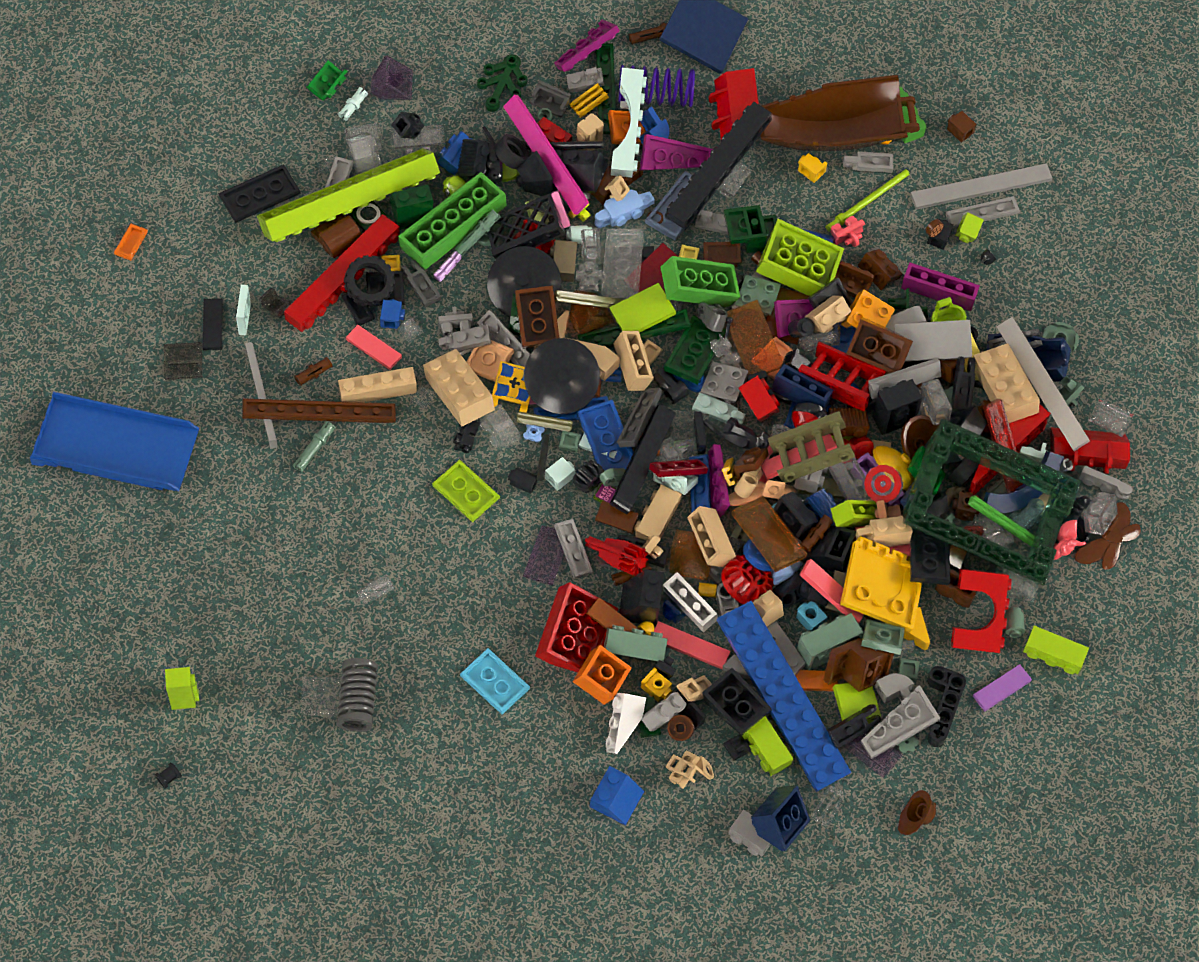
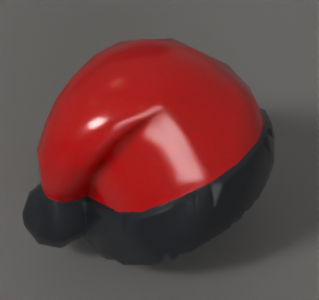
M798 403L792 410V422L796 428L825 417L828 412L817 404Z

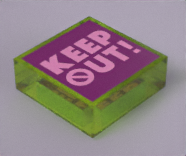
M601 483L593 499L600 503L602 501L610 503L616 488L604 486Z

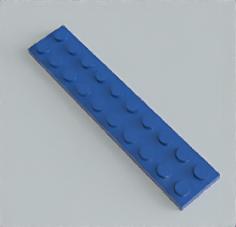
M749 601L718 617L717 622L759 695L772 709L770 714L815 791L818 792L851 773L838 748L831 741L827 729L753 602Z

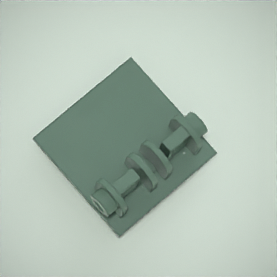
M745 275L740 290V298L735 306L756 311L759 318L765 319V317L772 314L774 302L777 299L781 284Z

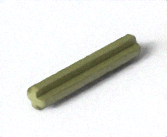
M518 412L516 418L517 423L568 432L571 431L573 424L571 420Z

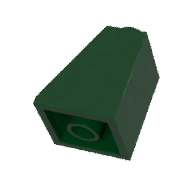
M428 185L393 192L389 198L395 222L400 230L409 228L433 209V198Z

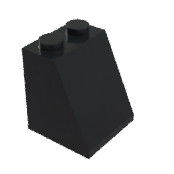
M645 569L623 584L619 613L631 623L641 624L645 621H650L656 626L664 572Z

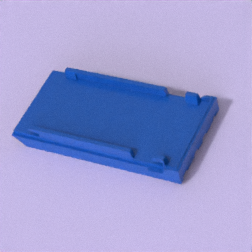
M53 392L30 460L32 465L62 466L72 468L73 471L158 490H163L164 488L179 492L199 427L187 420Z

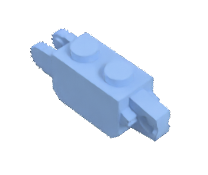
M630 190L623 200L620 201L610 198L605 201L604 209L595 214L594 224L598 228L611 225V227L616 225L622 226L632 218H640L644 214V210L654 204L655 199L650 191L638 194L635 190Z

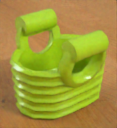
M947 297L936 302L931 322L966 320L967 316L962 307L953 304L951 298Z

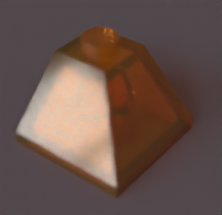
M579 290L574 291V293L599 296L598 293ZM571 303L569 319L573 324L574 330L578 333L584 334L596 331L615 322L607 308Z
M676 529L671 546L669 573L675 574L678 572L681 576L707 580L711 565H707L694 532Z

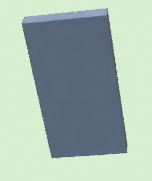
M686 171L645 219L647 225L675 241L684 229L668 219L667 207L678 198L679 191L682 188H686L689 184L688 181L692 174ZM657 211L663 214L664 220L661 224L657 223L661 220V216L656 214Z

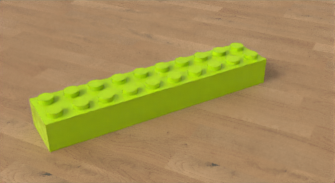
M422 148L259 214L257 218L264 236L271 241L280 242L286 239L285 236L301 233L304 228H314L319 225V222L334 220L336 215L351 213L353 208L358 206L359 208L366 207L370 204V201H380L385 199L386 195L402 191V188L417 186L419 181L424 179L426 181L432 180L436 177L435 175L440 173L434 153Z

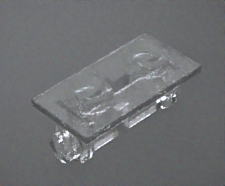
M719 334L720 339L718 341L716 339L711 341L710 348L718 358L725 355L719 359L722 364L741 368L740 362L742 360L737 352H732L730 349L732 345L728 338H723Z

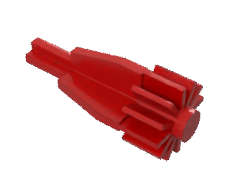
M591 536L585 539V547L598 551L600 558L618 570L636 576L638 572H642L643 567L646 568L648 552H645V548L625 540L606 538L604 542Z

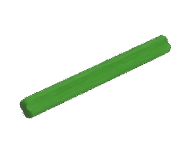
M975 495L970 497L968 504L1038 552L1045 549L1046 543L979 497Z

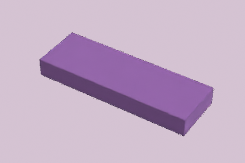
M1019 664L973 694V698L985 712L1030 683L1032 679Z

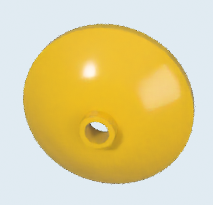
M876 446L873 449V455L877 464L893 467L900 475L901 489L906 491L915 480L907 469L911 459L905 453L902 454L898 450L887 446ZM884 472L894 482L893 477L889 473Z

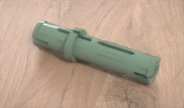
M492 209L482 221L479 220L477 222L478 225L454 249L463 257L486 232L490 231L492 225L501 217Z
M326 421L318 433L312 436L313 439L293 464L295 469H300L299 471L303 472L319 449L326 445V440L336 429L332 423Z

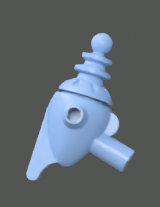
M780 561L777 567L771 571L773 584L777 585L793 576L800 569V566L803 565V562Z

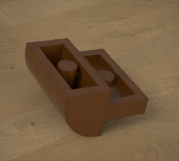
M343 214L336 215L334 220L326 221L311 231V235L333 258L345 252L362 235L353 219L349 215L345 217Z

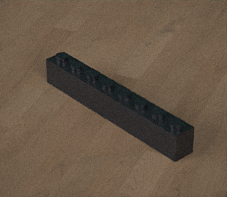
M753 102L744 109L742 117L733 123L729 133L724 134L720 145L714 147L708 160H704L701 163L697 174H693L690 177L686 188H682L678 193V198L668 205L667 217L669 220L684 230L688 228L772 121L770 111L756 102Z

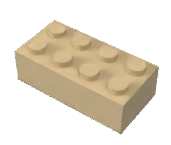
M1008 343L973 355V358H975L976 376L1003 425L1039 413L1040 399Z
M457 349L423 365L427 381L461 427L495 410L492 394Z

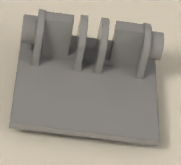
M713 361L700 393L722 398L724 402L733 404L737 401L740 393L738 387L744 384L748 370Z

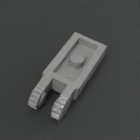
M1084 466L1079 476V479L1085 485L1100 487V490L1104 493L1112 492L1118 499L1127 500L1133 490L1126 483L1087 466Z

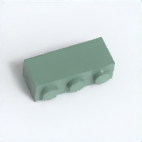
M613 625L612 628H607L604 648L613 654L653 661L661 660L664 662L667 638H664L662 633L651 632V635L643 634L644 630L632 628V632L624 631L623 626Z

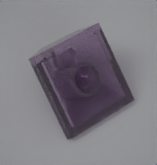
M386 55L371 78V94L382 100H411L413 70Z

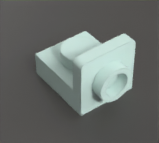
M1042 443L1040 451L1032 447L1022 446L1017 461L1039 467L1047 451L1045 450L1047 443Z

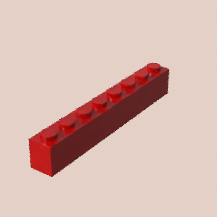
M382 214L284 311L285 320L301 332L305 329H310L314 324V320L318 316H323L327 307L330 304H335L343 291L347 292L344 288V277L349 265L358 257L363 258L365 255L378 257L379 255H384L388 246L398 241V236L400 235L399 226ZM366 268L358 270L354 280H359Z

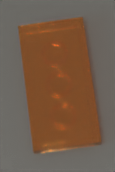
M758 300L727 311V317L733 318L729 331L744 368L748 370L747 375L760 371H766L768 374L779 370L783 361Z
M764 496L732 511L733 517L775 572L807 557V552Z

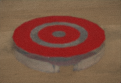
M878 465L867 473L864 481L865 491L873 501L884 500L885 503L892 502L902 492V476L894 467Z

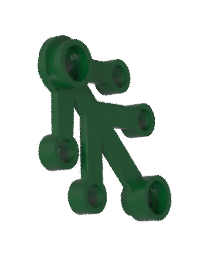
M507 55L503 62L495 65L490 63L484 65V74L487 76L505 69L502 74L488 79L480 77L477 80V87L482 90L498 83L492 97L486 100V109L490 112H495L500 108L499 98L505 85L510 92L511 98L514 96V93L519 94L518 96L521 98V90L515 87L510 77L513 71L517 78L518 86L524 87L528 83L527 76L523 75L519 69L521 60L517 55Z

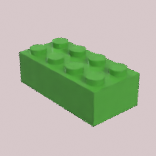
M672 256L660 266L667 300L698 304L704 302L707 305L720 304L721 307H730L740 298L733 264Z

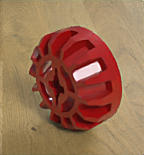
M736 555L722 569L721 579L726 591L742 604H746L749 601L754 602L755 599H759L768 590L772 591L774 586L771 571L757 569L750 564L745 555ZM761 579L763 584L757 585V582Z

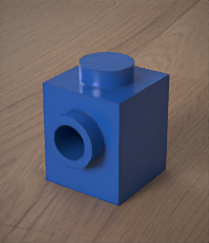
M394 299L383 300L380 326L383 328L399 329L400 321L405 318V309H402V302Z

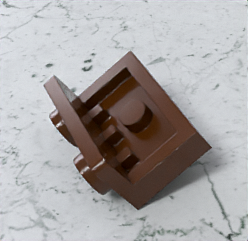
M703 242V260L733 264L734 267H738L737 264L742 263L740 243Z
M880 249L867 252L858 264L861 270H867L874 275L873 283L880 290H883L889 282L898 280L903 275L898 267Z
M840 261L835 278H839L848 295L855 298L862 290L869 291L874 275L867 270H861L850 263Z
M754 447L744 452L733 468L734 475L738 481L744 472L758 470L769 456L767 448L760 449V447Z

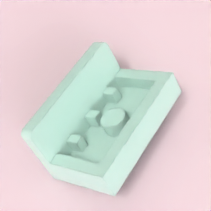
M653 473V481L683 495L698 483V477L694 475L658 477Z

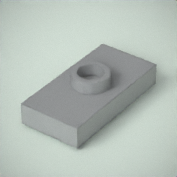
M335 156L325 188L348 179L354 162Z

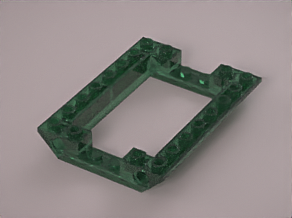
M941 419L928 442L905 504L903 524L1044 586L1057 551L1053 547L1063 519L1070 514L1081 481L947 420ZM950 452H954L1049 495L1028 557L930 513L926 514L935 496L932 494L940 469L942 464L948 460Z

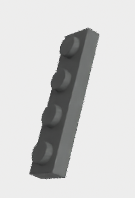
M647 388L645 391H642L617 440L619 447H636L663 394L660 388Z

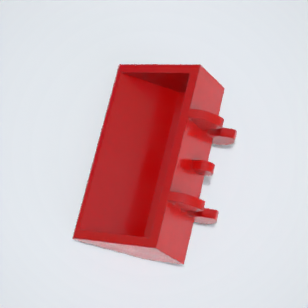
M754 68L728 71L714 80L715 92L711 93L708 99L710 103L717 102L718 119L714 120L711 126L713 130L720 128L721 139L725 133L731 131L733 123L742 117L743 111L748 105L750 106L753 102L759 104Z
M1050 427V452L1064 456V459L1067 458L1069 461H1072L1073 468L1069 471L1074 472L1077 465L1103 467L1104 474H1109V469L1127 468L1130 461V442L1125 433L1084 430L1090 442L1073 451L1060 428Z

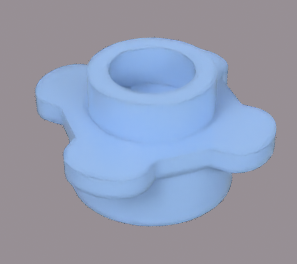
M527 424V430L523 437L526 440L540 442L542 439L541 434L545 430L544 427Z

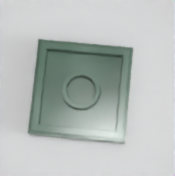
M867 619L861 646L900 655L905 628Z

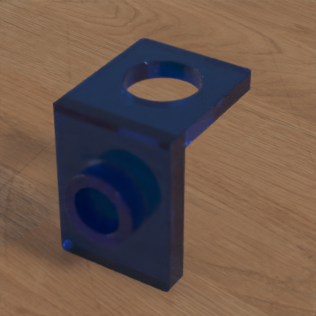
M665 600L662 609L663 615L669 621L672 620L677 624L686 614L684 612L680 614V611L674 606L676 605L674 601L670 603L668 600Z

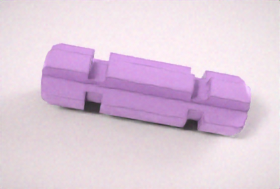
M453 251L450 257L439 267L440 270H436L434 278L441 282L445 278V274L448 275L456 266L455 263L461 260L462 255L457 251Z

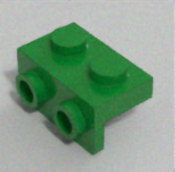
M328 60L306 88L324 101L327 97L331 98L337 91L334 88L337 84L341 86L346 80L344 75L348 71L346 69L343 71L339 70Z

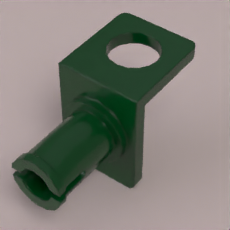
M906 288V296L904 298H888V305L894 309L906 310L911 308L909 288ZM920 306L925 318H928V307Z

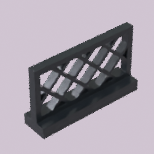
M550 193L499 215L501 218L494 223L500 224L497 232H493L491 229L487 232L492 248L491 252L495 259L509 249L521 246L536 248L566 234ZM549 200L550 204L547 210L540 209L542 203ZM528 209L533 210L530 218L523 216ZM537 212L544 213L540 222L534 220ZM548 216L555 218V222L545 224ZM510 217H517L513 225L507 223ZM521 219L528 221L524 229L517 227ZM532 223L537 224L536 230L528 231ZM505 226L511 228L507 236L501 235ZM515 230L522 232L519 238H511ZM498 238L505 239L503 245L496 247L495 244Z

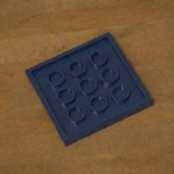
M679 0L659 40L721 74L748 18L716 0Z

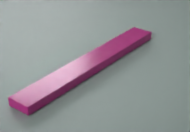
M514 95L503 106L531 150L533 152L537 151L553 178L554 185L573 214L578 215L589 204V201L520 97Z

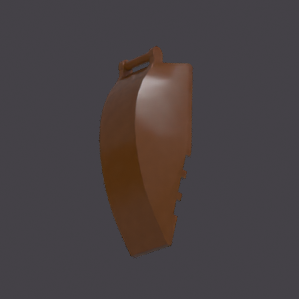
M898 75L826 83L822 85V88L814 91L809 89L805 91V94L796 97L795 95L789 96V99L782 102L777 100L762 105L763 108L771 112L772 121L760 136L762 141L797 150L842 151L860 149L885 141L907 138V133L918 132L920 126L916 120L915 97H900ZM903 106H906L910 123L907 124L904 122Z

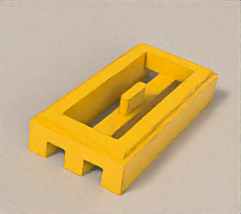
M597 83L569 103V105L581 118L609 98V96Z
M733 457L727 459L722 468L728 486L735 485L737 482V477H735L733 472Z

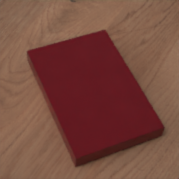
M662 243L624 282L636 293L657 283L660 284L665 292L660 266L672 256H679Z

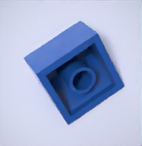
M609 766L590 800V808L626 826L644 790L627 774Z

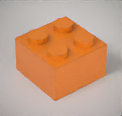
M599 645L590 652L574 678L573 683L605 705L614 699L632 667Z

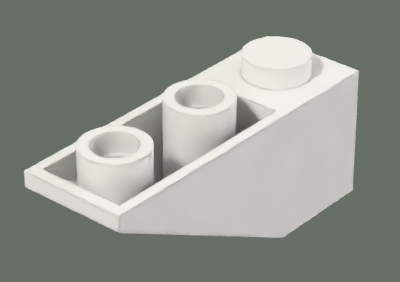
M625 693L616 694L612 703L613 714L609 721L610 732L606 739L607 753L617 754L643 718L645 697Z

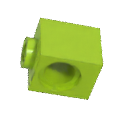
M967 212L963 215L955 236L959 237V240L962 242H973L978 236L984 219Z

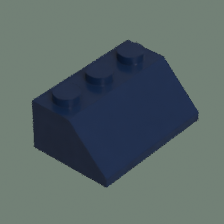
M797 785L776 787L751 816L752 825L755 827L757 835L781 851H786L811 821Z

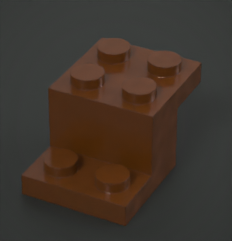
M859 637L831 650L823 680L829 685L843 678L860 692L875 685L877 680L889 674L894 653L881 650L875 651L872 648L861 646L862 639Z

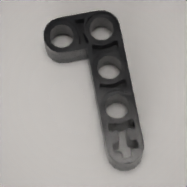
M935 666L930 670L927 682L933 689L943 692L937 713L939 717H946L948 721L939 720L932 724L927 740L931 746L941 747L948 736L966 685V679L958 672L941 666ZM933 676H939L941 680H936ZM956 682L960 687H954L952 683ZM950 699L954 704H948L945 700ZM937 730H942L939 738H936Z

